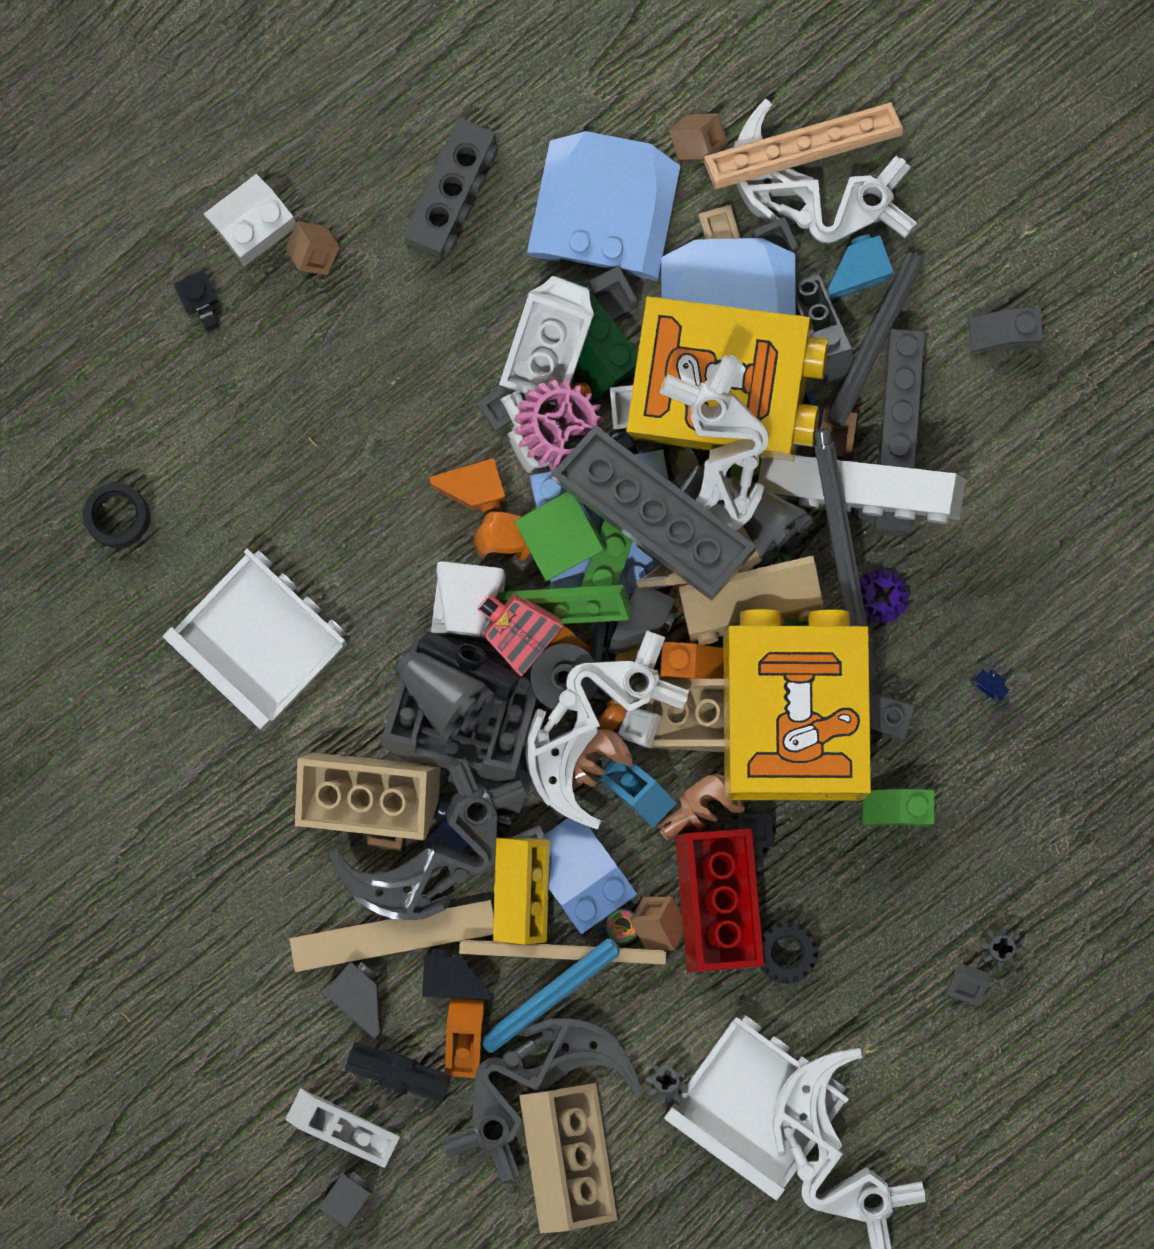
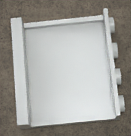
M246 549L244 551L245 556L175 629L171 627L162 637L264 732L344 649L347 643L342 637L346 632L332 619L326 623L317 614L321 609L308 596L301 600L293 592L297 586L283 573L277 577L269 569L273 564L259 550L253 554Z
M747 1016L742 1021L735 1017L688 1082V1093H681L679 1095L680 1105L673 1103L663 1118L777 1201L785 1190L784 1187L798 1169V1166L790 1151L791 1145L786 1137H784L787 1155L778 1156L772 1125L775 1103L780 1090L789 1077L806 1062L809 1063V1061L802 1056L798 1061L789 1056L787 1052L790 1047L775 1036L770 1041L759 1034L762 1027ZM830 1078L827 1084L825 1095L826 1112L830 1122L842 1105L849 1100V1098L843 1095L846 1088L833 1078ZM804 1085L802 1091L809 1092L810 1086ZM800 1114L799 1119L806 1120L807 1114ZM795 1129L794 1138L797 1144L801 1145L805 1156H807L816 1142L798 1129Z

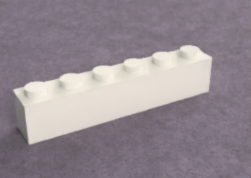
M795 456V462L762 458L758 483L764 485V489L787 501H799L798 505L801 507L818 509L819 504H825L817 458ZM837 460L847 513L850 512L851 507L862 508L863 514L882 516L883 511L895 512L894 517L906 520H915V515L927 516V521L939 524H947L948 519L960 520L966 479L956 473Z

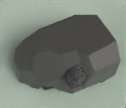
M673 446L667 454L668 480L679 487L695 464L699 465L691 448Z

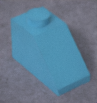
M867 234L851 241L852 245L848 246L828 288L827 293L831 301L891 280L894 272L880 235L871 238Z
M612 760L604 769L606 774L598 775V778L637 815L654 828L677 803L652 777L634 762V765L629 767Z

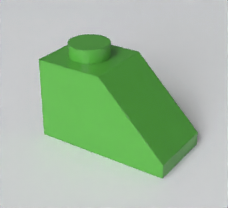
M871 790V793L863 799L862 825L930 827L934 825L935 790Z

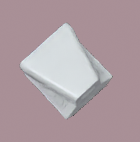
M438 562L431 633L441 636L450 635L458 638L488 641L484 636V630L491 620L479 612L477 608L488 594L497 598L499 592H504L505 571L495 567Z

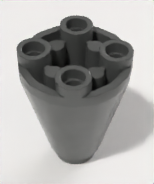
M733 475L728 479L734 496H737L741 491V479L737 475ZM751 482V486L748 488V496L755 485L753 482ZM763 489L761 500L754 514L743 526L756 546L760 558L763 559L760 563L766 567L773 565L783 552L789 555L799 546L801 539L798 536L812 524L813 518L804 509Z
M411 650L401 659L396 667V671L401 674V680L435 731L447 742H450L460 730L464 733L471 730L478 721V717L475 715L477 711L485 707L494 696V693L483 682L423 652L418 653L415 650Z

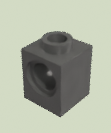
M354 1171L351 1175L344 1172L318 1208L347 1228L373 1193L367 1188L370 1182Z

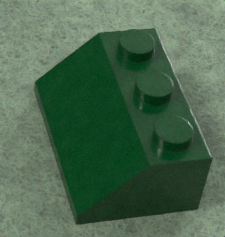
M583 281L578 284L587 288ZM589 290L594 316L572 385L577 382L588 384L592 390L590 404L593 406L610 393V388L618 387L635 374L638 352Z

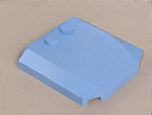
M587 131L551 140L527 256L560 262V259L608 269L619 266L621 271L625 272V275L658 281L661 257H663L680 165L650 143Z
M762 238L693 240L661 257V298L796 315V255Z

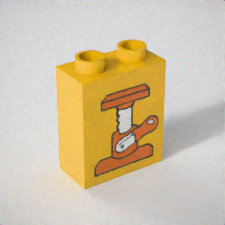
M647 296L626 432L636 441L712 450L743 440L698 436L691 420L690 406L660 394L664 378L668 374L699 386L701 382L705 383L707 380H712L723 356H730L731 354L736 356L737 360L741 361L743 365L730 390L768 431V445L758 456L795 462L797 445L813 447L815 443L814 431L817 430L819 406L803 404L807 377L824 379L829 338L813 336L814 326L810 317ZM707 400L706 402H704V404L709 407H715L719 405V403L715 400Z
M768 609L746 610L740 612V626L728 627L723 636L725 800L862 801L871 793L868 627L850 626V612L844 610L812 611L808 613L809 626H781L780 611Z

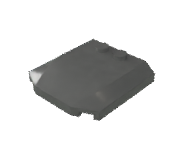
M450 635L439 636L458 646L463 644L478 646L485 651L486 659L516 672L494 646ZM412 640L409 652L411 650L417 651L420 645L419 640ZM528 668L522 676L519 675V683L508 702L493 696L491 701L485 707L480 708L475 714L478 717V721L467 733L460 730L450 742H447L435 731L400 678L381 745L396 756L448 769L447 765L453 763V760L466 758L474 776L494 781L514 779L537 701V697L531 687V668Z

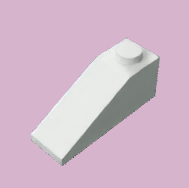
M301 1088L285 1119L308 1134L384 1168L400 1136Z

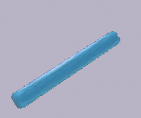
M607 939L482 1035L481 1044L489 1053L495 1052L618 957L620 954L618 945L612 939Z

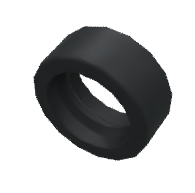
M118 482L103 484L95 489L86 500L83 510L84 524L90 535L102 545L115 549L130 547L138 542L147 531L150 520L148 505L142 495L131 486ZM109 497H125L135 507V523L124 534H108L98 524V508Z

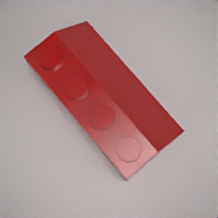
M752 829L686 833L675 836L687 973L764 966Z

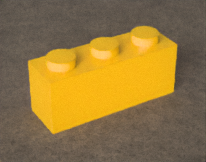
M527 837L496 838L493 941L524 945L547 942L549 839Z

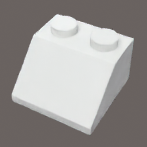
M257 174L204 213V216L244 267L291 232L296 225L292 214L273 190Z

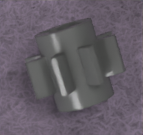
M1001 927L999 936H995L993 932L987 931L986 934L990 939L989 942L979 945L981 949H986L988 954L983 959V962L996 961V970H1001L1003 961H1007L1009 965L1015 966L1016 962L1012 957L1015 953L1023 952V949L1016 948L1015 945L1019 935L1006 936V927ZM1003 939L1004 946L1009 947V953H1004L1002 958H999V953L993 950V945L1000 943V940Z
M669 1063L667 1068L662 1069L655 1065L654 1078L649 1077L645 1080L646 1086L654 1088L648 1093L649 1100L657 1098L661 1101L662 1108H665L666 1104L671 1102L680 1105V1093H688V1085L680 1083L685 1079V1071L677 1073L673 1070L672 1063ZM671 1081L672 1085L669 1086L668 1090H663L662 1086L665 1085V1082Z

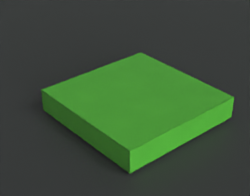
M569 492L560 495L514 521L545 581L557 577L607 549L583 503Z

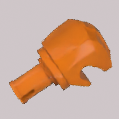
M499 511L488 513L474 536V547L477 550L478 558L483 559L488 553L492 552L516 553L518 560L525 561L531 552L514 522L521 518V516Z

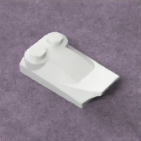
M552 276L544 284L529 292L499 385L515 391L520 390L523 394H527L530 390L535 391V387L540 383H544L547 386L551 380H556L559 386L563 381L569 380L570 387L572 386L573 377L594 316L588 288Z

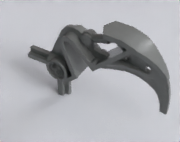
M466 758L453 760V763L447 765L458 793L454 794L445 812L447 821L479 855L471 856L432 841L429 847L426 846L416 856L396 869L381 873H367L352 868L344 860L338 848L330 850L329 855L339 877L353 894L354 899L366 908L388 918L418 920L446 910L451 901L448 894L444 895L441 893L455 883H464L470 874L478 875L485 873L494 864L497 833L496 810L527 797L520 778L488 791L486 786L484 787L476 783ZM479 802L484 804L479 811L472 812L467 810L473 803ZM448 866L450 874L436 883L435 887L429 892H422L432 870ZM410 886L408 891H405L403 888ZM378 889L383 890V893L380 895L376 894L375 892Z
M563 1018L549 1019L524 1028L522 1030L524 1037L542 1031L543 1033L535 1040H529L515 1051H507L502 1059L489 1058L480 1064L475 1075L473 1127L441 1138L447 1156L451 1157L481 1146L484 1152L490 1150L501 1183L520 1176L509 1143L514 1141L513 1139L523 1119L490 1081L489 1074L492 1071H498L538 1091V1088L545 1090L553 1082L573 1069L585 1065H602L619 1072L628 1083L633 1095L642 1092L637 1075L628 1056L619 1045V1041L609 1032L586 1021ZM545 1040L554 1041L543 1065L534 1069L524 1070L521 1059L538 1049L537 1046ZM591 1041H595L598 1045L594 1050L589 1047ZM563 1043L569 1045L568 1051H562L561 1045ZM490 1120H496L503 1126V1135L497 1140L488 1139L484 1134V1125Z

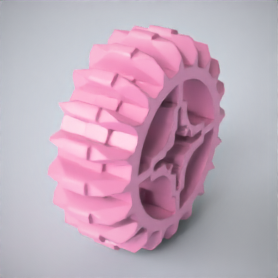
M551 380L547 386L544 383H540L535 387V391L530 390L525 395V400L519 403L518 409L520 413L515 416L514 421L519 423L520 426L515 429L514 434L524 437L519 442V447L528 446L530 451L527 454V458H532L535 455L538 456V466H543L548 461L550 471H554L573 450L564 449V444L568 441V438L573 439L576 436L581 437L582 440L595 425L598 427L604 422L605 417L596 416L595 414L600 409V405L594 404L592 406L589 402L592 394L588 393L585 396L580 394L581 385H577L571 390L569 380L563 381L560 386L556 380ZM556 403L551 413L538 414L542 404Z

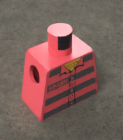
M488 594L477 608L479 612L491 620L484 630V636L520 676L527 671L563 627L562 620L559 617L517 594H513L505 605L491 594Z

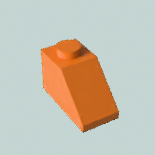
M494 458L429 477L433 490L473 511L481 509L482 513L493 512L501 508L500 503L506 502Z
M664 642L661 649L660 679H724L723 648L692 643Z
M450 998L446 1026L445 1073L452 1077L475 1078L477 1069L480 1066L484 1019V1001Z

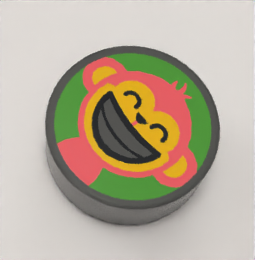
M618 909L608 916L605 928L607 935L614 942L628 943L637 936L630 922L634 915L633 912L627 909Z

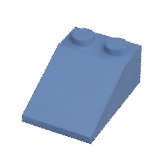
M567 818L541 838L550 840L548 889L580 934L637 895L589 826Z

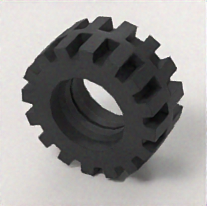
M780 922L769 927L761 935L764 966H760V968L770 979L786 984L795 983L803 980L813 971L818 960V946L814 936L807 928L794 922ZM782 938L794 939L801 947V959L793 967L786 968L780 966L773 958L774 945Z

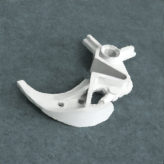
M766 98L747 120L738 141H735L734 147L763 139L761 125L765 115L773 105ZM897 156L891 160L877 179L870 175L849 178L834 224L830 227H826L822 223L818 180H814L813 177L788 168L736 183L739 193L750 211L766 224L779 219L768 209L769 207L778 211V214L795 221L800 228H809L811 235L821 243L836 242L877 222L879 219L903 238H906L917 225L916 221L892 204L894 200L892 190L911 169L904 159ZM769 179L771 184H764V180ZM868 194H874L878 196L881 203L876 206H869L864 202L863 197ZM798 195L806 205L801 211H797L784 204L779 205L772 202L770 197Z
M730 354V356H723L712 380H707L705 383L701 382L699 386H696L668 374L664 378L660 394L690 406L691 420L698 436L743 439L710 450L709 459L705 461L701 491L696 499L699 504L737 531L752 517L761 500L764 485L756 482L749 496L747 491L751 486L754 469L759 464L758 455L766 449L769 436L765 426L730 390L743 365L741 361L737 360L736 356ZM707 400H715L719 403V405L715 407H709L705 405L704 402H706ZM733 463L743 467L740 480L741 491L737 496H734L726 476L728 469ZM724 500L725 504H718V501Z
M646 630L635 662L583 663L572 668L567 676V690L560 694L559 703L548 717L549 721L543 729L540 728L546 711L537 710L526 736V763L535 789L548 806H552L561 814L578 823L595 829L599 828L601 820L589 815L579 807L575 801L572 789L573 770L577 759L587 744L597 734L596 727L600 726L581 686V680L584 677L592 680L629 712L648 703L651 698L681 710L683 709L689 690L660 680L658 671L654 670L665 637ZM641 672L646 677V685L641 691L635 692L630 688L629 680L634 673ZM567 709L578 711L574 728L549 740V731L554 724H558ZM553 748H557L559 750V754L557 756H553L551 754V750ZM551 776L556 777L557 780L555 784L549 783V778Z
M860 1048L834 1052L809 1063L806 1062L789 1077L780 1090L775 1103L772 1125L778 1156L787 1155L784 1137H786L791 1145L790 1151L798 1166L797 1174L803 1180L801 1193L804 1202L817 1211L866 1222L870 1248L892 1249L886 1218L891 1216V1213H893L892 1208L926 1202L922 1181L888 1187L884 1179L866 1167L821 1194L816 1193L819 1186L843 1155L840 1149L842 1143L827 1116L825 1106L826 1087L832 1073L838 1067L849 1061L862 1058ZM808 1085L810 1086V1091L803 1092L802 1087ZM800 1114H807V1119L800 1120ZM795 1129H798L818 1144L819 1158L817 1161H807L801 1145L797 1144L794 1138ZM870 1194H878L882 1197V1200L877 1207L868 1208L864 1205L865 1198Z

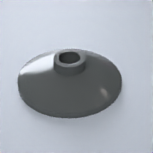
M567 643L556 644L543 650L534 661L530 674L531 687L537 699L546 707L554 710L559 703L560 694L567 690L566 683L558 682V673L563 670L569 673L572 668L583 663H595L591 655L581 647ZM584 677L581 680V686L588 701H590L596 692L597 685L588 677Z

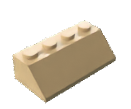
M813 556L737 573L712 601L691 585L679 587L691 643L698 641L699 645L716 642L718 636H723L729 626H740V612L755 609L780 611L781 626L785 624L784 621L798 618V621H808L809 612L823 610V600Z
M310 753L300 757L297 760L295 826L425 840L439 801L441 767L321 753Z
M592 1083L519 1095L540 1234L570 1231L616 1221L617 1213L597 1084Z

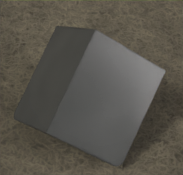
M785 217L754 230L753 238L765 239L795 253V255L797 254L798 245Z
M619 266L589 281L591 293L612 320L637 308L638 301Z

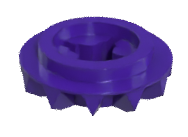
M877 569L866 573L860 579L866 619L876 623H888L897 619L907 607L909 592L905 581L894 571ZM873 584L882 591L893 587V590L887 597L891 608L882 601L874 602L873 604L869 603L876 595Z

